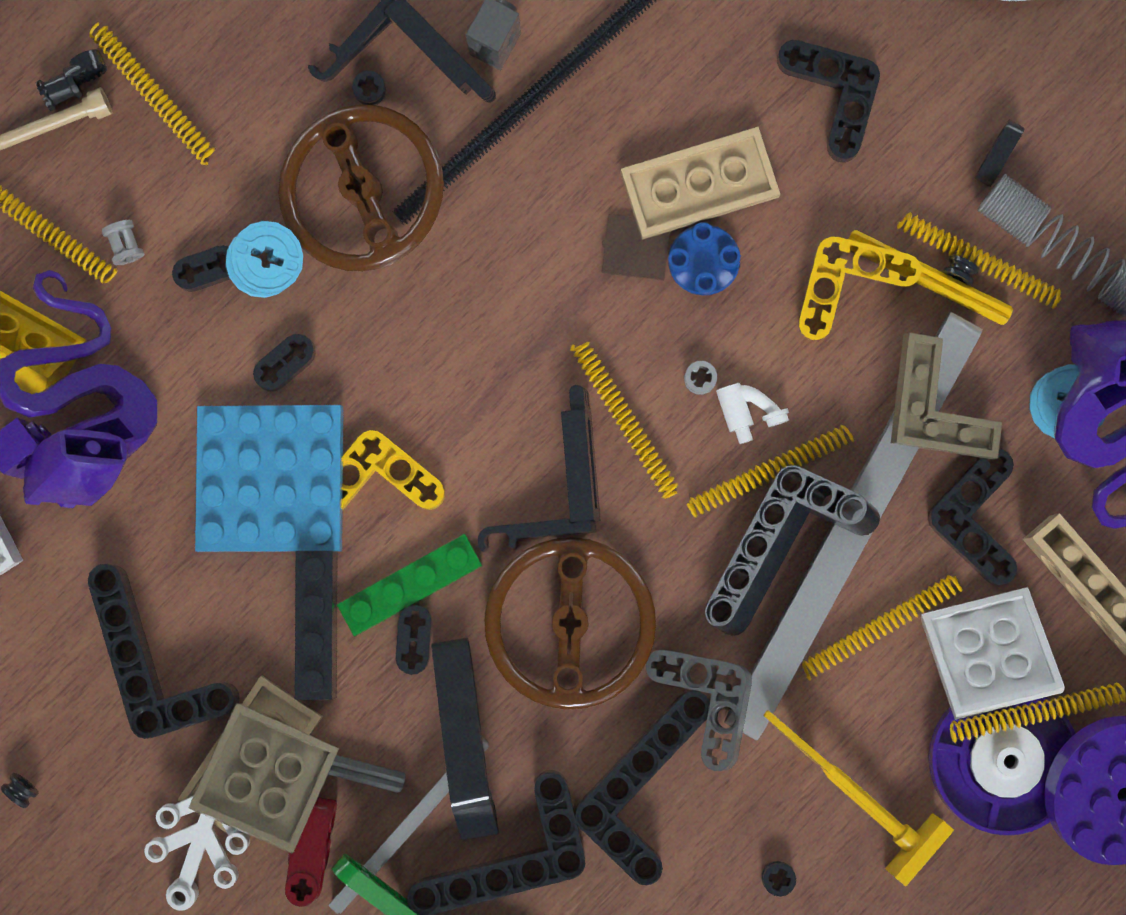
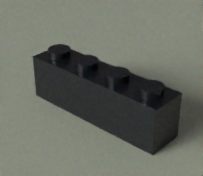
M296 551L294 700H333L337 698L338 552Z

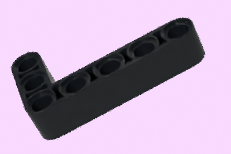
M795 465L784 467L773 481L709 599L705 609L707 621L731 636L739 635L747 629L809 513L856 535L864 536L874 532L878 527L880 521L878 510L860 494ZM802 481L800 488L793 492L794 486ZM832 495L831 501L827 505L822 506L824 499ZM863 508L862 515L852 521L854 513ZM785 513L782 521L775 524L778 516ZM767 545L764 554L758 557L759 550ZM749 577L748 584L741 589L742 582ZM732 609L731 616L728 620L724 621V615Z
M99 564L90 571L88 576L89 590L132 732L137 737L143 739L157 737L227 715L233 711L236 703L239 704L240 701L239 692L236 687L227 682L210 684L164 699L126 571L120 566L112 564ZM110 570L116 577V583L111 590L106 591L101 585V577ZM118 605L122 606L126 611V620L120 626L115 625L111 619L112 610ZM128 640L132 641L137 648L136 656L131 661L126 660L121 652L123 644ZM137 676H142L147 682V690L142 696L136 695L132 690V682ZM217 689L224 690L229 697L228 705L224 709H218L212 702L213 693ZM182 700L190 702L193 707V715L187 721L180 718L177 713L178 704ZM147 711L153 712L158 719L157 727L152 732L145 729L142 724L143 715Z
M462 638L432 643L431 648L449 796L461 839L467 840L499 834L498 820L487 776L469 639Z
M696 690L685 691L576 806L575 818L580 829L640 885H651L659 880L663 870L662 862L658 854L617 814L707 720L710 701L706 695ZM690 697H699L703 702V711L697 717H688L684 713V703ZM668 723L675 725L678 729L676 741L671 744L662 743L658 738L660 727ZM639 751H648L653 756V764L647 770H637L632 764L634 755ZM613 778H622L628 784L627 792L622 797H613L607 792V784ZM588 805H596L602 810V818L596 824H588L581 817L582 810ZM623 831L628 835L629 843L624 849L615 850L608 844V838L613 832ZM650 857L655 861L656 867L653 873L643 876L636 872L635 864L640 858Z
M546 770L537 777L534 785V793L547 847L419 879L409 890L407 896L409 908L418 915H433L578 877L584 871L586 865L585 852L565 777L558 771ZM547 778H555L560 782L562 790L558 796L549 798L542 793L540 789L541 783ZM557 814L565 815L571 822L570 828L567 832L558 834L550 828V819ZM565 851H573L579 856L580 861L576 868L567 870L560 866L558 862L559 856ZM529 860L539 861L544 868L543 874L538 878L531 879L524 874L523 865ZM493 869H499L506 873L508 881L504 886L495 888L488 883L487 874ZM458 878L466 879L471 885L470 894L465 897L455 895L451 889V883ZM424 887L431 889L435 895V902L429 906H424L417 902L415 893L418 889Z

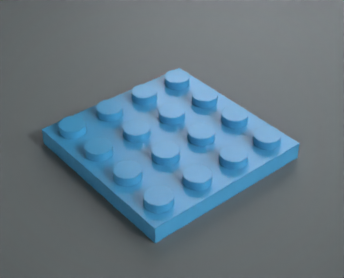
M197 406L195 551L342 552L343 406Z

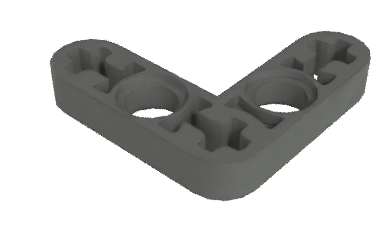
M669 650L652 652L646 663V671L653 681L712 694L702 743L701 758L704 765L713 771L731 769L736 764L740 751L752 686L750 672L744 666ZM666 657V663L681 666L680 673L665 671L662 677V670L657 669V663L664 662ZM697 663H702L707 669L706 680L701 684L694 683L690 677V670ZM734 670H736V677L741 679L740 686H734L731 691V684L716 681L717 674L732 676ZM726 706L730 707L735 713V722L729 728L722 727L718 722V713ZM715 732L732 734L731 740L723 739L722 751L727 752V759L720 760L719 764H717V757L712 756L713 749L720 748L722 738H714Z

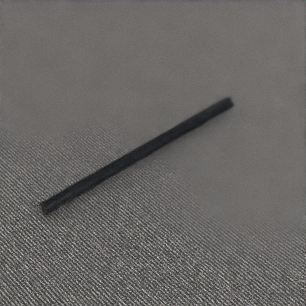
M627 0V3H623L624 6H620L621 9H617L618 12H613L614 15L611 14V18H607L608 21L604 20V24L601 23V26L594 29L595 33L591 32V35H588L587 38H584V41L580 42L581 44H577L578 47H574L571 53H567L568 56H564L561 62H557L558 65H554L555 68L547 71L548 74H544L545 77L537 80L538 83L530 86L531 89H527L528 91L524 92V95L521 94V98L518 97L514 104L511 103V107L508 106L504 113L501 112V116L498 115L494 122L491 121V124L487 125L488 127H484V131L481 130V133L477 134L478 136H474L475 139H471V142L467 143L468 145H464L465 148H461V151L457 152L458 154H454L455 157H451V160L447 161L448 163H444L445 166H442L443 187L448 189L447 184L451 186L450 181L455 182L453 178L458 180L456 175L461 177L460 172L465 173L463 169L468 171L466 166L471 168L470 163L475 164L473 160L478 162L476 157L481 159L480 154L485 155L483 151L488 153L486 148L491 150L490 145L495 147L493 142L498 144L497 139L501 141L500 136L505 138L503 133L508 135L507 130L511 132L510 127L515 129L513 124L518 126L517 121L521 123L520 118L525 120L523 115L528 117L527 112L531 114L530 109L534 112L533 106L538 108L536 104L541 105L540 100L544 103L543 98L547 100L546 95L551 96L550 91L554 94L553 89L557 91V85L561 88L559 83L561 82L564 85L563 80L567 82L566 77L571 79L569 74L571 73L574 76L573 71L577 73L576 68L581 70L579 65L584 67L583 62L587 64L586 59L591 61L589 56L594 58L593 53L597 55L596 50L601 52L599 48L604 49L603 44L607 46L606 41L610 44L609 39L614 40L612 36L617 37L616 32L620 35L619 30L623 32V26L627 29L626 23L630 26L629 21L633 23L632 18L637 20L635 15L637 14L640 17L639 12L643 14L642 9L647 11L645 6L650 8L649 3L653 5L652 0ZM424 181L421 187H417L418 190H414V193H411V197L407 196L408 199L400 202L401 206L397 205L398 208H394L393 214L402 224H408L407 220L411 222L410 216L415 218L413 214L418 215L417 211H421L420 207L422 208L425 199L427 181Z

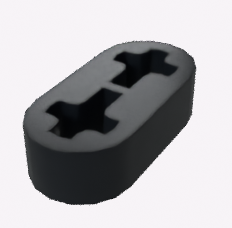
M1009 119L974 178L991 187L1025 128Z
M216 246L178 260L172 270L173 280L180 288L188 292L198 291L231 280L228 272H224L220 267L209 268V266L220 262V255L224 254L226 256L228 246ZM190 266L193 270L203 268L205 270L194 275L193 283H189L186 279H181V276L186 274L185 267Z
M293 334L287 337L255 365L253 371L254 380L261 388L270 392L283 388L313 362L316 355L314 344L305 335ZM294 343H297L299 346L306 343L307 347L304 349L306 357L301 360L296 356L288 363L285 361L292 355L293 350L291 346ZM283 363L284 366L276 373L279 379L275 383L270 380L263 382L262 379L266 375L263 371L265 367L269 366L271 369H274Z
M419 605L405 608L398 620L396 664L402 672L409 675L419 674L424 671L430 660L432 616L425 607ZM413 611H419L420 618L426 619L425 626H419L417 638H411L412 626L406 624V617H412ZM411 642H417L416 652L418 655H423V661L416 663L415 669L409 668V662L403 661V654L410 652Z

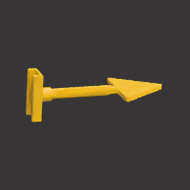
M769 710L763 714L796 747L818 764L830 781L893 836V841L901 850L885 869L906 887L952 834L954 829L934 813L928 817L917 831L908 824H901L840 768L829 763Z

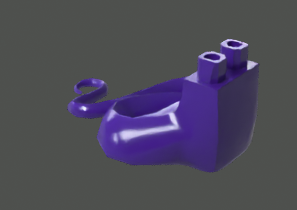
M48 270L35 276L32 289L37 297L50 307L87 315L94 319L99 327L98 337L75 345L18 350L0 359V399L6 408L27 417L56 413L77 399L93 393L105 394L114 404V408L107 413L81 421L43 440L34 450L24 468L23 492L26 504L39 505L41 502L57 503L64 508H74L76 505L92 506L113 487L126 460L148 440L156 428L157 399L142 380L120 366L97 364L69 374L39 393L30 394L19 388L14 379L16 371L21 368L86 358L109 345L111 340L112 328L101 308L93 303L53 297L45 290L42 285L43 280L50 277L56 278L61 283L64 292H67V284L64 278L59 273Z
M1126 320L1106 321L1105 323L1092 325H1075L1070 329L1071 361L1078 367L1079 375L1056 411L1054 437L1067 459L1091 468L1114 465L1126 457V424L1105 437L1101 438L1097 434L1098 424L1109 413L1126 405ZM1126 466L1115 471L1093 491L1091 507L1101 525L1113 529L1126 527V515H1110L1105 505L1108 495L1126 483Z

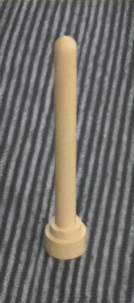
M99 87L87 92V97L82 98V103L1 134L0 150L86 116H89L90 119L94 117L101 119L111 115L112 108L104 90Z

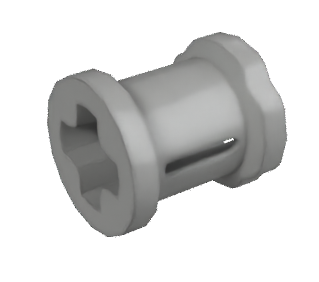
M132 220L118 221L102 229L103 236L108 237L114 254L112 258L114 265H125L137 261L145 255L143 249L138 248L132 231L134 228ZM120 237L123 238L126 248L123 247Z

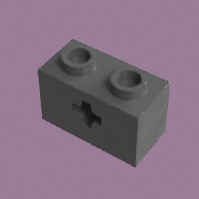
M484 0L466 33L469 55L500 71L521 35L519 13L515 12L517 9L513 4L506 0Z

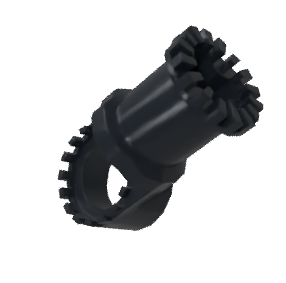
M99 50L84 51L70 60V65L63 68V73L45 82L42 80L35 82L41 96L45 95L42 99L50 111L55 110L57 104L73 96L77 98L82 97L83 93L80 85L90 82L91 79L95 80L96 75L101 77L100 73L102 75L105 74L107 66Z

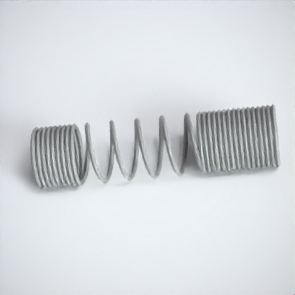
M1004 174L977 209L978 212L992 220V223L995 222V225L998 224V227H1001L1010 235H1013V238L1016 237V240L1025 244L1026 247L1030 246L1052 223L1060 218L1053 235L1041 253V258H1044L1065 236L1076 229L1068 247L1056 265V269L1061 268L1075 252L1091 240L1089 248L1072 275L1071 280H1075L1098 256L1107 251L1100 268L1087 287V292L1110 270L1122 262V265L1102 288L1098 295V300H1101V302L1110 306V309L1113 308V311L1116 310V313L1125 317V260L1116 261L1100 275L1110 254V249L1105 248L1095 254L1083 266L1093 248L1094 237L1085 239L1068 254L1078 235V225L1068 229L1052 244L1063 223V214L1054 217L1035 235L1039 226L1049 214L1051 206L1042 202V199L1039 200V197L1033 195L1025 187H1022L1021 184L1019 185V182Z

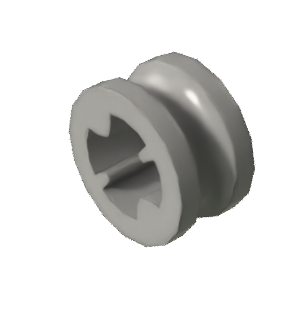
M706 361L692 363L684 375L686 388L696 395L709 393L717 382L716 369L711 363ZM699 368L707 370L705 375L711 376V382H704L702 387L695 386L696 380L691 381L690 379L691 373L697 374Z

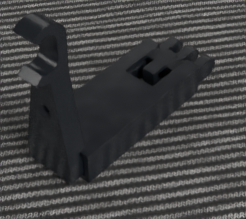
M381 0L340 47L329 43V50L336 54V61L325 72H319L318 67L315 65H308L309 72L316 79L323 82L333 80L363 49L393 23L392 19L464 94L467 95L473 90L487 103H491L496 99V92L407 0Z
M573 385L569 390L571 411L561 412L570 519L486 527L478 535V546L482 552H486L489 548L487 539L491 534L506 533L509 536L508 545L516 550L519 539L596 532V522L601 521L592 415L589 393L580 385Z

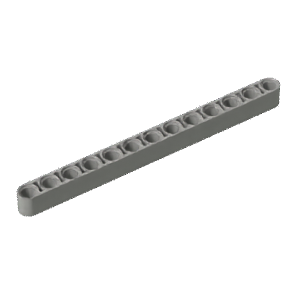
M952 312L948 313L935 337L943 338L935 411L937 412L942 407L983 330ZM894 412L851 488V491L860 494L878 510L880 518L919 449L918 447L891 443ZM863 508L854 513L852 521L862 515ZM833 523L831 524L750 672L752 686L743 734L756 741L762 735L769 722L763 714L767 710L773 714L872 533L860 536ZM730 708L724 723L732 726L735 722V713Z

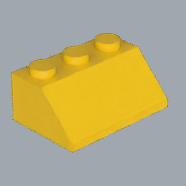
M0 291V359L18 350L68 346L87 341ZM76 360L23 367L16 371L14 381L22 391L30 394L42 392L67 376Z

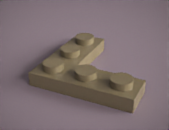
M910 332L903 334L891 443L980 458L998 459L1002 422L935 411L943 338Z

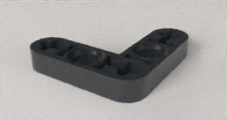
M800 40L787 41L781 46L777 55L778 67L784 74L842 90L827 142V151L829 156L837 162L846 163L856 157L862 145L880 80L878 66L868 59ZM792 50H796L799 52L798 58L809 61L811 54L816 55L810 72L806 71L808 63L797 61L795 66L789 65V58L784 55H790ZM821 60H834L837 63L838 72L831 77L822 75L818 68ZM846 63L851 65L848 72L859 74L861 69L867 70V77L872 80H867L865 85L858 84L859 78L857 76L848 74L846 81L840 80L845 70ZM849 102L860 104L863 109V116L858 120L848 119L843 111L844 106ZM845 128L859 129V133L852 130L849 136L848 144L853 146V149L848 148L846 153L839 152L840 146L834 144V142H840Z
M999 449L998 458L1000 457L1003 460L1000 465L1003 472L1002 474L998 471L994 472L986 479L992 483L990 488L984 479L974 474L978 470L979 474L982 475L991 466L987 458L979 457L938 500L928 515V522L933 531L986 581L994 585H1003L1011 582L1017 574V564L1014 558L976 523L971 516L1003 484L1013 471V459L1008 452ZM968 481L976 483L980 488V497L975 502H968L961 495V487ZM939 510L943 512L952 510L954 514L951 516V520L957 526H962L963 522L968 525V527L957 534L955 540L950 536V534L956 532L951 525H939L938 521L941 518L938 514ZM968 533H976L982 540V548L976 554L968 553L963 547V538ZM990 547L994 549V552L989 554V556L995 562L1004 560L1007 563L1004 567L1007 573L1005 577L1003 575L994 577L992 575L994 567L989 561L984 560L981 565L977 562L978 559L987 554Z

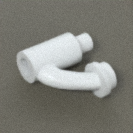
M736 383L716 391L729 432L735 431L739 444L753 440L749 426L754 425L747 402H752L767 413L762 419L767 422L768 427L789 421L787 416L789 413L788 408L781 410L770 398L754 387Z

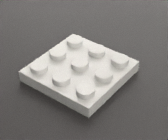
M1028 587L921 615V622L955 720L1063 693L1065 686Z

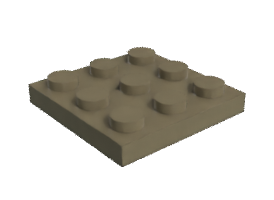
M236 703L188 808L289 853H293L339 748Z

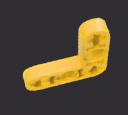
M841 237L824 239L816 251L799 318L801 333L811 340H819L829 334L845 273L897 286H910L920 278V262L916 257L907 253ZM832 242H836L839 244L838 250L850 253V245L857 247L852 257V269L845 268V264L848 261L845 259L836 258L834 264L829 263L828 256L823 254L824 247L830 248ZM865 251L875 252L879 257L878 268L873 272H865L859 267L858 259ZM885 254L893 256L890 261L892 264L902 265L904 260L910 261L909 267L915 269L914 275L907 276L905 281L899 280L900 275L898 272L888 270V277H881L880 274L886 263ZM828 278L834 283L835 291L830 298L821 299L815 295L814 284L818 279ZM810 299L823 305L831 304L829 313L822 309L820 320L825 322L826 326L824 329H818L816 334L809 333L810 327L805 325L806 318H813L816 309L815 307L808 308Z
M369 430L362 433L342 456L343 468L347 465H354L360 473L359 480L354 485L342 484V490L348 492L341 502V509L343 510L375 471L423 509H435L445 499L443 484L378 431ZM378 438L381 440L378 446L382 451L379 455L371 453L365 461L371 464L368 470H366L360 462L351 457L355 452L359 457H362L367 451V447L364 445L367 439L375 441ZM398 460L407 461L411 467L410 475L404 480L394 479L390 472L392 464ZM418 471L424 474L418 480L425 486L430 487L432 484L437 486L434 492L438 497L435 501L427 499L425 502H422L420 499L423 493L414 485L411 492L405 489L406 486L414 482Z

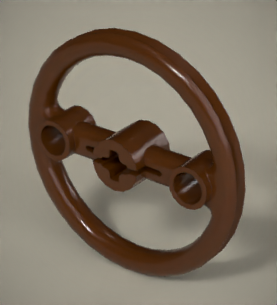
M353 105L334 110L317 119L293 143L284 160L280 174L279 204L286 227L296 236L304 251L330 267L345 271L363 272L380 269L397 262L407 256L423 241L438 216L443 198L444 181L438 153L431 140L416 123L390 108L377 105ZM376 122L398 130L414 144L422 158L427 181L425 199L416 221L402 237L398 236L396 229L387 222L379 204L383 193L382 184L370 171L363 167L357 153L358 139L351 129L353 123ZM346 134L347 137L344 144L335 147L334 144L337 137ZM320 139H323L324 145L335 155L342 171L338 181L339 192L346 200L357 207L365 225L363 236L370 246V251L367 254H345L325 247L309 233L300 218L296 202L298 174L307 154ZM358 178H359L361 181L364 182V183L361 185V188H362V192H361V193H362L363 197L360 196V195L357 193V192L360 191V187H359L360 182H359ZM387 228L386 238L382 242L375 243L376 233L381 229Z
M576 537L556 538L540 542L515 557L503 569L494 583L487 601L484 619L485 637L489 653L496 668L505 680L520 694L532 701L560 709H584L599 705L616 697L629 687L641 673L649 659L656 631L655 607L652 596L644 578L635 566L621 553L605 544ZM556 556L558 559V572L561 576L560 608L553 615L552 628L556 636L559 637L558 665L553 677V686L551 689H546L530 681L511 661L501 635V614L506 595L522 572L544 558ZM593 557L611 566L630 586L639 610L640 629L634 653L627 665L609 682L586 691L582 686L583 678L579 669L580 642L587 632L589 625L588 617L584 610H582L583 577L587 571V561ZM577 558L581 561L583 572L579 577L571 579L563 574L562 564L566 559ZM570 592H573L572 612L575 619L581 620V626L574 628V633L571 636V654H568V634L566 633V627L560 626L559 622L560 619L567 617L569 612ZM564 668H572L578 673L579 681L571 689H565L558 683V673Z

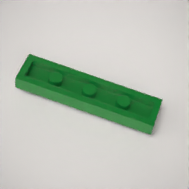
M463 534L338 603L337 607L353 636L356 637L483 565L466 534Z

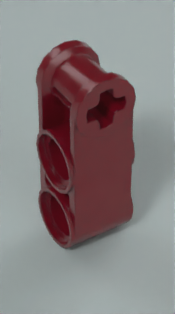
M317 798L294 852L288 855L289 866L285 895L288 901L295 906H307L321 894L324 874L329 860L331 833L336 817L337 800ZM303 879L307 880L306 884L308 887H312V891L307 893L305 897L301 896V890L295 888V885L302 882Z

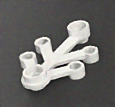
M193 796L176 804L168 803L163 805L156 813L158 825L165 829L172 828L179 822L182 816L195 812L188 808ZM163 811L172 812L174 821H167L163 816ZM200 814L198 822L164 838H153L144 849L146 858L151 862L157 863L162 861L169 852L191 843L179 878L166 891L168 904L176 910L190 908L198 898L199 889L194 880L205 849L216 869L214 881L217 886L224 889L230 888L239 876L238 869L230 863L213 829L215 820L203 814ZM222 823L228 834L225 841L227 850L235 855L242 854L250 845V836ZM232 837H240L244 843L243 847L235 846L232 842ZM152 845H159L163 851L162 855H156L152 851ZM221 871H228L232 876V880H224L221 877ZM175 892H182L186 900L183 902L179 901L175 897Z

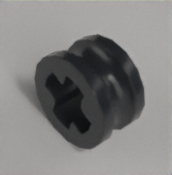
M366 70L360 72L353 80L352 89L356 99L361 104L378 105L383 101L386 95V87L383 78L378 73ZM368 80L374 81V85L378 89L377 93L371 92L370 97L365 96L363 89L360 88L362 84L367 85Z
M951 255L948 259L950 266L944 267L942 272L972 286L974 282L972 275L978 274L980 268L966 258Z
M12 773L10 776L11 782L9 784L4 783L1 786V791L16 805L27 808L30 804L29 798H35L39 792L23 776Z
M771 862L762 872V883L766 890L774 896H786L793 891L796 885L795 872L784 862ZM779 869H784V876L789 878L787 885L780 884L778 889L773 888L774 882L769 880L770 874H777Z

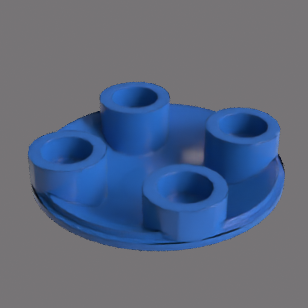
M702 222L684 230L676 237L669 250L668 265L673 279L681 288L696 295H712L723 291L734 281L740 268L741 255L735 240L726 231Z

